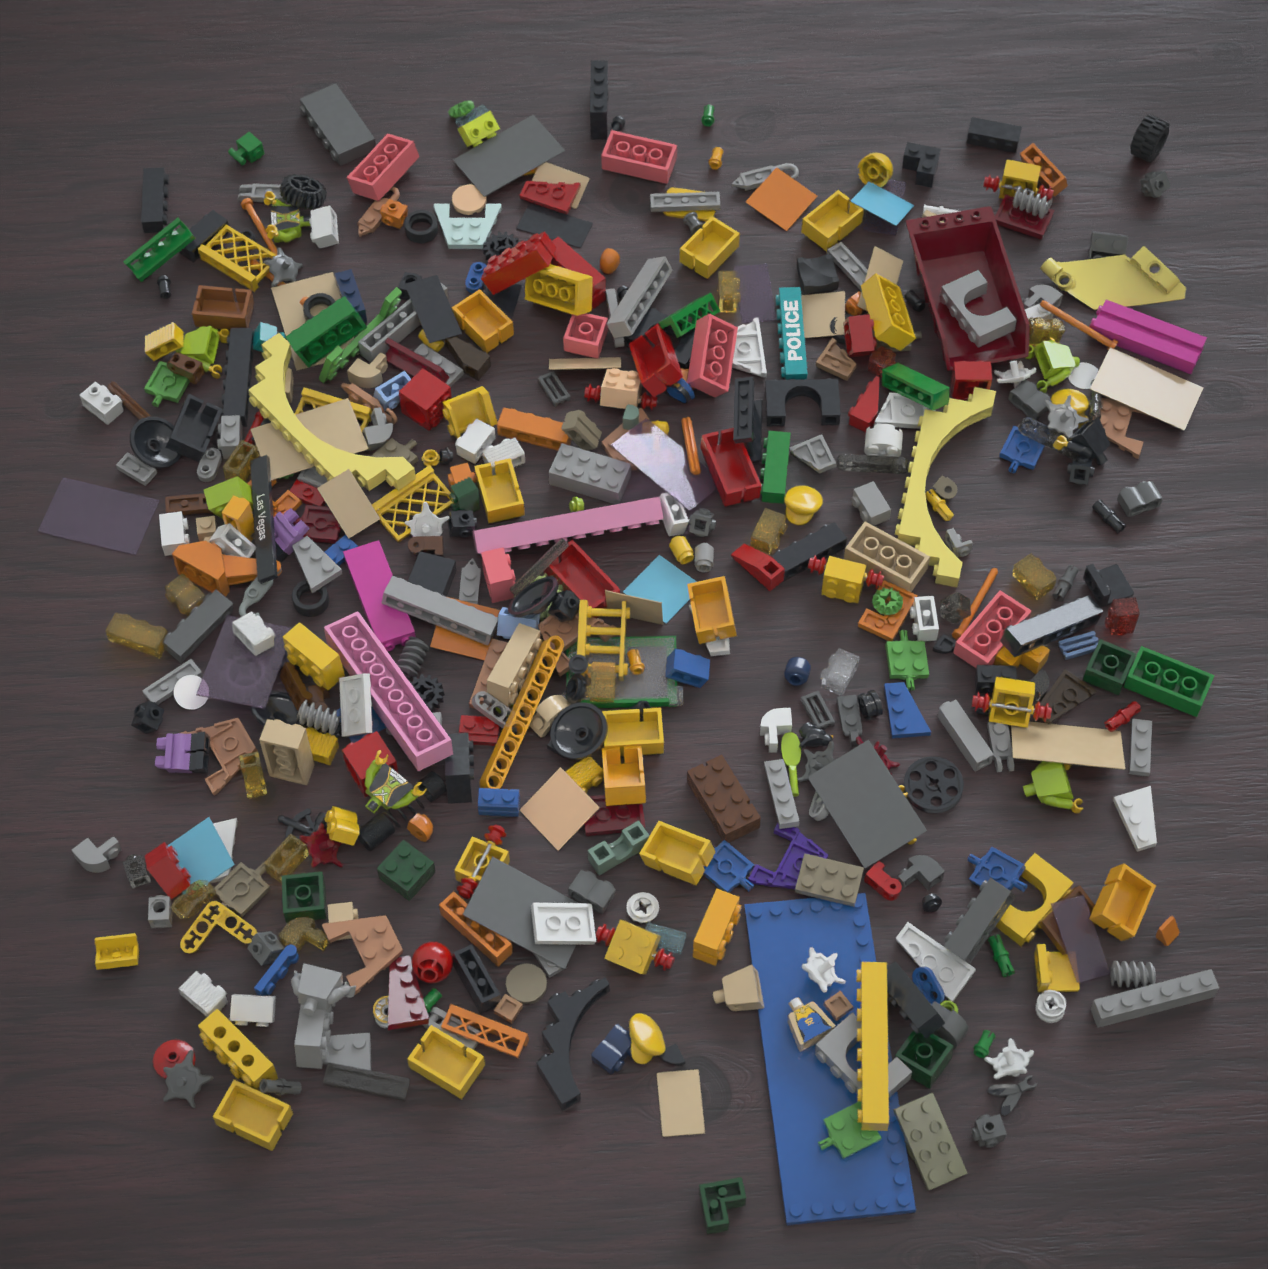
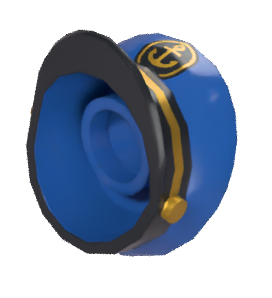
M683 378L671 386L667 385V389L664 391L669 397L684 404L695 398L693 389Z

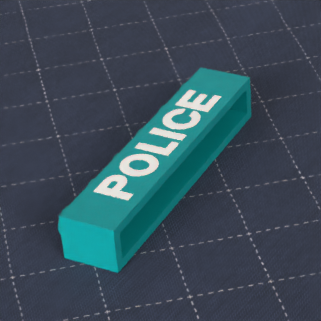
M779 288V295L775 296L776 306H779L776 315L777 320H780V323H778V334H781L779 349H782V352H780V363H783L784 366L781 367V378L785 380H807L801 288Z

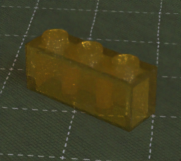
M115 613L105 630L109 641L148 655L161 658L165 651L163 640L168 631L162 626L150 625L145 620L133 619L128 614Z

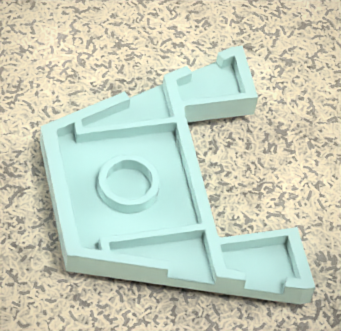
M434 204V211L438 217V222L441 225L449 249H483V243L490 236L491 229L502 210L501 204H486L485 218H449L450 204Z

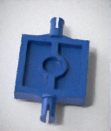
M1032 422L1029 429L1013 426L999 457L1012 462L1008 469L1009 472L1016 473L1019 465L1034 470L1048 441L1047 438L1036 433L1039 426L1037 422L1036 424Z
M723 840L714 848L716 853L708 867L703 866L705 869L703 875L722 891L730 893L740 884L748 892L751 891L754 884L748 881L746 876L754 869V864Z
M991 847L981 859L973 854L969 855L970 857H968L967 861L976 865L975 871L969 878L975 885L980 887L985 880L988 881L991 877L1009 890L1015 887L1024 892L1027 889L1028 885L1019 881V877L1026 868L1023 863L994 847Z

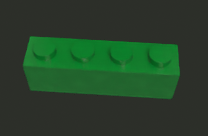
M900 363L882 369V386L933 411L949 404L948 386Z
M769 431L768 438H764L763 449H767V452L763 453L762 464H765V468H761L760 479H764L763 484L761 483L760 492L762 502L784 504L790 432Z

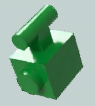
M250 132L236 140L237 151L233 148H230L228 154L241 165L246 163V159L253 163L264 155L262 142Z

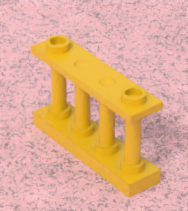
M580 600L577 655L586 657L590 653L620 654L619 665H594L588 662V668L582 673V676L585 677V674H589V672L619 673L620 681H624V675H628V664L625 663L626 619H630V607H627L626 601H622V609H599L589 606L588 600ZM592 616L621 617V628L591 627V625H588V618ZM621 635L620 646H590V644H587V636Z

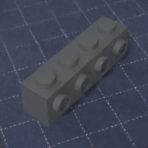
M217 590L212 594L208 593L204 597L203 603L199 607L195 606L191 610L190 616L186 620L182 619L178 623L177 629L165 636L163 640L164 650L182 663L233 612V603Z

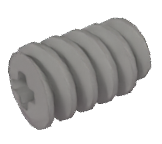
M1019 186L1014 196L1013 207L1017 208L1020 205L1021 211L1026 208V212L1030 213L1033 210L1032 214L1034 216L1039 213V218H1043L1050 209L1052 198L1049 202H1046L1047 196H1044L1041 200L1040 193L1033 197L1034 191H1031L1028 195L1027 188L1021 192V186Z
M305 699L299 709L296 721L300 719L301 725L307 722L308 727L314 725L316 730H319L322 726V732L326 733L329 730V734L334 735L341 716L337 717L336 710L329 714L328 707L323 712L322 705L315 709L314 702L307 706V700Z
M1113 961L1111 966V985L1113 986L1114 981H1117L1118 987H1121L1123 981H1125L1126 987H1129L1130 983L1133 982L1135 988L1138 987L1139 982H1142L1143 987L1147 986L1148 982H1150V985L1155 984V968L1151 962H1147L1145 966L1143 962H1138L1136 966L1134 961H1130L1129 965L1126 961H1122L1120 965L1118 961Z

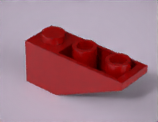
M878 376L873 381L868 382L865 393L860 394L856 406H852L848 413L849 425L865 433L868 427L870 429L873 427L878 414Z
M745 543L731 554L734 560L769 591L784 581L785 568L771 556Z

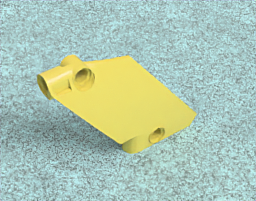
M1144 246L1131 259L1125 254L1071 262H1056L1053 258H1049L1040 268L1062 291H1067L1093 310H1098L1099 305L1103 306L1105 300L1125 307L1185 299L1186 287L1172 271ZM1157 266L1160 268L1159 272L1151 273V268ZM1068 278L1069 282L1066 285L1060 284L1061 279Z

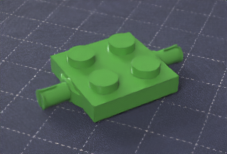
M159 361L144 390L145 393L156 396L152 405L159 407L163 399L178 403L190 381L180 374L171 372L167 368V363Z
M901 630L899 632L900 641L886 642L890 679L906 680L908 691L910 689L912 691L915 689V679L928 678L929 676L925 641L908 640L907 630Z
M857 1102L823 1119L829 1137L818 1142L821 1150L833 1145L838 1149L842 1158L845 1159L882 1139L878 1131L862 1130L861 1123L857 1122L858 1109H861V1102Z

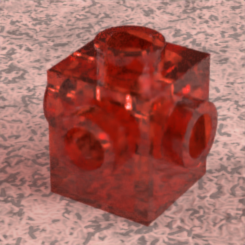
M880 346L877 351L874 350L870 355L868 371L882 378V369L896 364V354L892 350Z

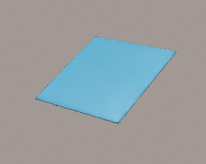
M868 182L850 201L895 226L914 206L871 182Z
M658 555L623 593L662 602L663 622L667 624L690 600L687 584L697 581Z
M210 817L168 845L169 847L172 845L177 851V857L180 861L178 863L182 869L185 867L191 875V886L182 892L185 899L235 865Z

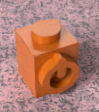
M468 463L450 467L451 474H447L450 488L451 485L457 484L461 480L464 481L468 477L474 483H477L475 473L470 471Z

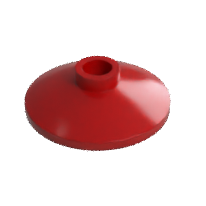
M170 1040L163 1043L156 1050L153 1057V1065L158 1075L166 1079L167 1075L163 1070L164 1067L173 1068L176 1063H182L188 1052L193 1050V1048L182 1040ZM195 1052L193 1056V1065H195L196 1060ZM171 1055H177L174 1060L169 1059Z

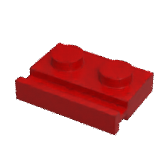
M461 715L459 733H469V741L473 740V745L496 746L500 726L488 717Z

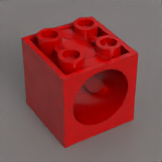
M423 368L399 391L402 413L428 431L436 427L444 417L442 412L444 409L443 402L452 399L451 387Z
M377 731L366 734L361 740L350 743L342 749L346 768L364 797L369 796L365 792L367 789L365 786L366 771L373 760H375L379 750H381L379 757L384 759L388 754L386 764L398 773L397 762Z

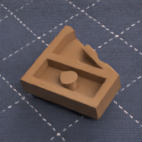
M832 338L816 361V367L848 381L856 369V363L847 356L844 349L838 347L836 340Z

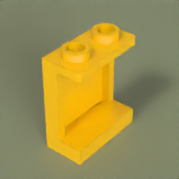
M483 386L443 402L444 409L442 412L445 419L449 422V425H447L448 431L456 439L460 437V434L466 432L468 425L472 424L476 419L488 423L491 427L498 423L489 392Z

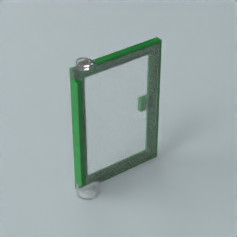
M676 636L626 637L625 663L628 664V675H624V681H620L619 673L589 672V674H585L587 686L584 699H581V702L590 703L597 708L632 707L640 700L647 701L650 707L683 705V686H677L676 680L665 677L667 657L676 649ZM612 637L606 642L601 638H587V644H590V646H620L621 637ZM578 641L567 649V657L569 659L577 655ZM629 650H639L641 662L645 666L643 673L634 675L630 671V662L627 656ZM590 653V655H586V659L589 664L619 665L620 654ZM571 670L567 671L566 687L571 677L575 674ZM566 692L562 693V696L567 700Z

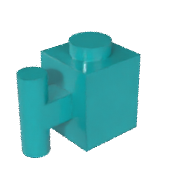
M260 322L253 332V349L263 352L262 344L277 335V327ZM280 332V334L285 338V333Z

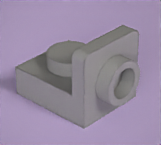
M954 528L946 531L944 541L956 557H963L971 552L972 540L962 542L961 536L955 532Z

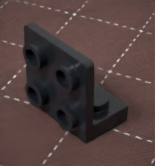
M1094 564L1086 566L1083 579L1100 608L1134 595V591L1117 564L1101 570L1096 569Z

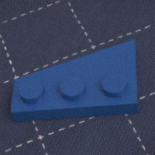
M904 682L884 684L891 737L931 736V731Z

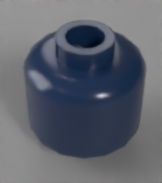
M793 657L786 664L784 677L792 685H802L809 678L811 665L802 657Z

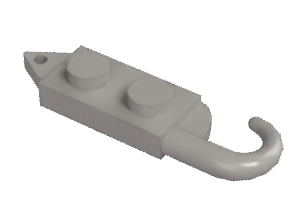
M790 163L768 166L740 173V177L732 183V186L744 188L745 191L758 188L776 167L781 171H794V175L791 176L793 179L798 176L799 170Z
M473 558L465 568H462L459 600L478 605L481 568L477 567Z

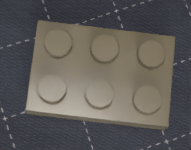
M804 854L795 893L855 907L864 868Z

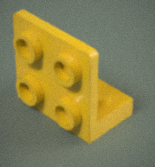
M1037 944L1034 960L1038 992L1046 990H1056L1058 992L1079 991L1076 953L1070 951L1062 955L1060 952L1046 951L1045 944Z

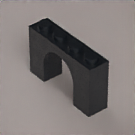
M591 60L590 137L591 140H607L608 61Z
M649 307L631 336H624V346L630 348L629 344L641 335L648 341L649 338L645 335V332L656 324L660 326L659 322L670 315H665L657 309ZM677 321V324L680 330L682 331V323ZM671 325L662 328L667 334L676 337ZM695 328L677 338L680 343L674 351L681 369H689Z
M773 379L765 381L767 427L785 426V405L790 399L798 396L809 397L817 402L820 407L821 426L840 424L838 379Z

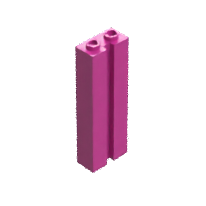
M1105 300L1103 306L1099 305L1096 312L1097 318H1093L1090 324L1091 329L1111 341L1113 339L1117 340L1116 346L1192 374L1207 337L1109 300Z
M379 540L344 551L346 566L371 630L387 652L392 651L395 645L401 644L405 646L406 641L410 640L408 637H416L415 631L407 613L382 604L383 593L393 575Z

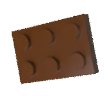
M1078 885L1038 922L1062 955L1067 954L1097 925L1089 919L1095 904L1082 887Z

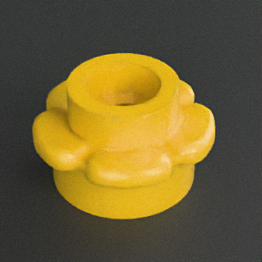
M430 449L424 452L422 461H424L425 466H436L439 463L440 456L435 450Z

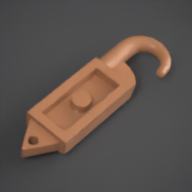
M392 186L390 190L394 194L390 199L397 201L400 192L396 187ZM381 198L380 201L375 200L358 221L359 237L370 232L374 233L381 224L380 209L388 201L387 198Z
M343 383L341 385L342 389L349 395L348 397L351 402L370 407L372 411L374 408L381 407L382 413L386 415L387 422L397 423L398 418L396 414L389 408L386 409L389 414L384 412L380 401L353 383Z

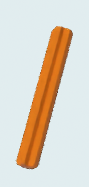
M686 417L681 420L690 472L691 475L695 476L701 473L692 421L690 417Z

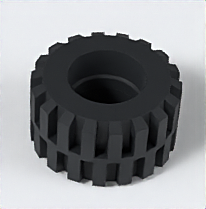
M1151 114L1147 115L1139 124L1133 136L1130 153L1149 163L1152 162L1166 142L1169 134V123Z

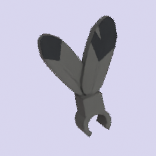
M1032 1075L1027 1076L1018 1085L996 1084L988 1088L987 1092L993 1096H1007L1001 1107V1115L1006 1116L1012 1112L1021 1093L1036 1088L1037 1083L1032 1086L1027 1084V1081L1032 1079Z

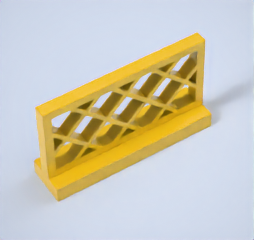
M225 225L206 246L202 244L198 248L201 260L253 292L259 288L258 283L270 271V267L263 263L262 258L277 256L228 225ZM228 231L232 234L233 238L223 239V236ZM242 240L246 242V246L236 247V242ZM233 242L234 248L224 249L223 244ZM221 244V250L211 249L214 245ZM257 249L259 254L249 255V250ZM247 251V256L237 257V252ZM234 252L235 258H225L224 254ZM260 259V264L250 265V260ZM248 260V266H238V262ZM261 269V272L255 276L251 274V270Z
M304 387L295 415L303 413L302 409L305 403L311 404L315 409V406L319 408L344 399ZM350 402L356 419L363 421L360 426L361 431H363L367 427L368 422L372 421L370 416L372 410L370 407Z
M430 465L415 475L416 479L399 491L395 488L372 504L380 518L379 521L398 543L410 535L411 528L408 529L409 526L405 522L395 521L396 513L407 515V521H409L410 515L414 516L421 513L410 511L411 503L421 504L422 509L424 502H427L429 506H435L433 514L436 516L448 509L450 504H452L451 500L447 503H438L439 495L449 498L451 492L434 474V469ZM434 481L438 485V489H426L427 484ZM415 492L424 493L423 501L412 499V494ZM426 493L436 494V502L425 501ZM401 502L409 503L408 511L397 509L398 504ZM386 512L394 513L393 521L385 520L382 515ZM395 525L405 526V532L398 535L394 531Z

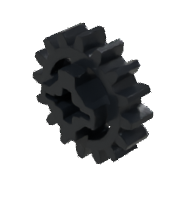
M499 231L498 235L492 233V238L487 237L486 242L483 243V254L486 260H489L494 255L498 256L507 248L512 249L511 245L514 248L519 243L518 237L514 238V234L508 236L506 231L504 234H501Z
M421 674L419 679L414 676V681L409 682L433 713L434 707L440 708L438 702H444L443 696H445L442 683L438 682V678L432 680L431 675L424 678L423 674Z

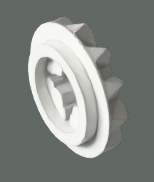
M640 892L634 894L628 900L627 913L633 922L637 921L641 924L643 922L650 923L652 919L657 917L659 903L653 895ZM639 902L644 907L647 906L646 914L642 910L637 911L639 910Z

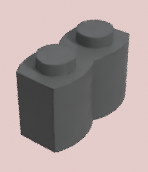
M1027 380L1022 381L1010 391L1008 398L1015 407L1022 410L1033 421H1036L1049 410L1045 405V400H1049L1052 403L1046 393L1038 391L1036 385Z
M1142 481L1136 487L1123 488L1119 492L1117 500L1127 517H1132L1143 511L1159 507L1163 498L1153 481Z
M580 870L568 888V895L580 903L592 904V910L600 914L604 913L616 892L612 883L606 880H598L593 872Z

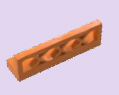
M453 1004L450 1005L441 1025V1028L516 1058H519L523 1046L526 1047L529 1041L527 1033ZM451 1016L461 1020L462 1025L455 1028L449 1026L448 1023ZM467 1026H474L481 1029L482 1032L472 1035L468 1032ZM492 1033L501 1039L496 1042H490L486 1034ZM509 1040L519 1044L516 1052L508 1049L505 1042Z

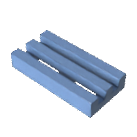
M1095 631L1059 641L1058 646L1064 659L1068 660L1094 652L1099 641L1095 637ZM1090 644H1094L1093 646L1086 647V648H1083V649H1079V648H1082L1083 646H1087V645H1090ZM1073 649H1079V650H1076V651H1073V652H1069V653L1066 652V651H1070V650H1073Z

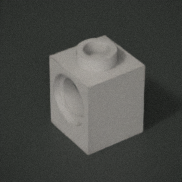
M157 895L149 898L148 921L151 928L172 927L173 904L169 896ZM164 908L163 912L157 913L158 909Z

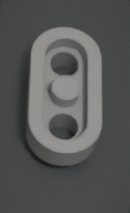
M206 449L200 460L197 474L198 478L203 482H210L217 475L222 461L221 453L218 449Z
M815 792L809 809V815L816 821H820L828 816L829 811L818 793Z

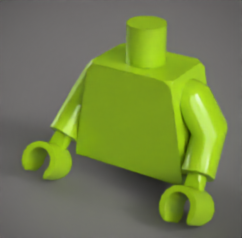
M1052 340L1042 341V343L1036 344V347L1029 345V357H1025L1026 359H1032L1035 353L1043 377L1048 379V381L1040 380L1037 383V388L1044 387L1039 390L1043 393L1047 392L1048 386H1054L1068 378L1073 369L1077 368L1080 364L1079 357H1073L1068 346L1058 344Z

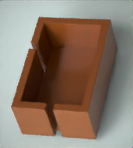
M199 285L192 311L195 327L212 326V328L231 330V328H249L254 306L252 290L235 289L237 302H235L232 288Z

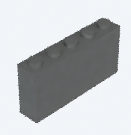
M336 83L300 98L301 106L299 109L301 114L307 117L310 127H314L317 137L322 139L325 149L330 150L332 159L336 160L340 166L369 154L376 147L374 136Z

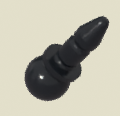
M614 117L611 123V130L621 131L626 124L624 117Z

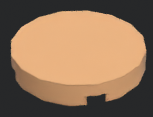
M471 184L457 188L452 196L455 210L465 215L481 212L487 203L486 196L484 197Z

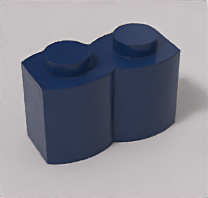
M616 1024L591 1054L592 1061L611 1075L615 1071L619 1072L625 1064L623 1060L628 1055L632 1056L630 1033L619 1024Z

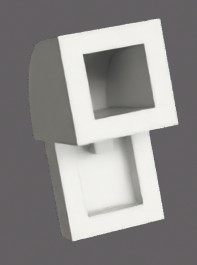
M791 708L770 710L761 720L760 736L764 735L765 745H769V753L777 752V735H784L792 731Z

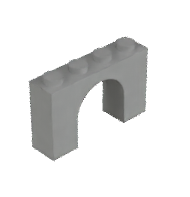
M979 270L942 286L940 295L941 302L948 307L952 317L957 319L961 329L966 331L970 341L974 342L977 347L1015 331L1016 318L1007 307L987 316H978L966 309L965 304L986 294L988 282Z
M852 1012L816 1044L815 1055L819 1061L826 1063L830 1067L835 1077H840L845 1082L846 1088L851 1093L855 1092L857 1094V1089H861V1082L857 1081V1072L851 1069L846 1060L847 1052L858 1042L857 1028H861V1021H857V1016ZM898 1057L888 1064L889 1098L911 1079L912 1071Z

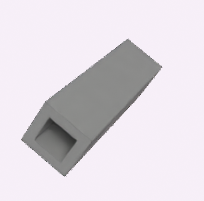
M954 700L943 703L939 708L937 717L973 770L976 772L992 764L994 754L958 701Z

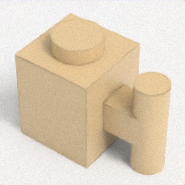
M215 516L196 518L199 542L206 540L211 543L209 540L218 528Z
M352 902L328 905L329 923L359 919L358 909H354ZM347 935V936H345V937H343V938H340V939H338V940L352 939V938H351L350 935Z

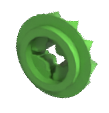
M468 100L454 105L448 111L449 116L458 118L470 113L474 108V103Z
M884 587L882 590L876 591L875 595H873L872 603L875 610L879 613L893 615L901 610L903 597H901L899 591ZM890 596L891 601L886 606L885 599Z

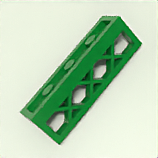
M177 218L123 262L133 271L138 280L142 282L196 238L189 228ZM178 225L181 226L176 231H173V229L176 228ZM163 237H166L165 240L159 242ZM136 259H139L134 265L131 264Z
M708 293L661 320L659 324L661 328L671 325L678 338L696 327V321L702 318L698 316V310L702 311V317L708 314L714 316L720 312V309L712 293ZM708 302H709V304H710V306H711L713 312L710 311V310H708ZM688 316L692 317V323L688 322ZM677 321L682 323V331L680 330Z

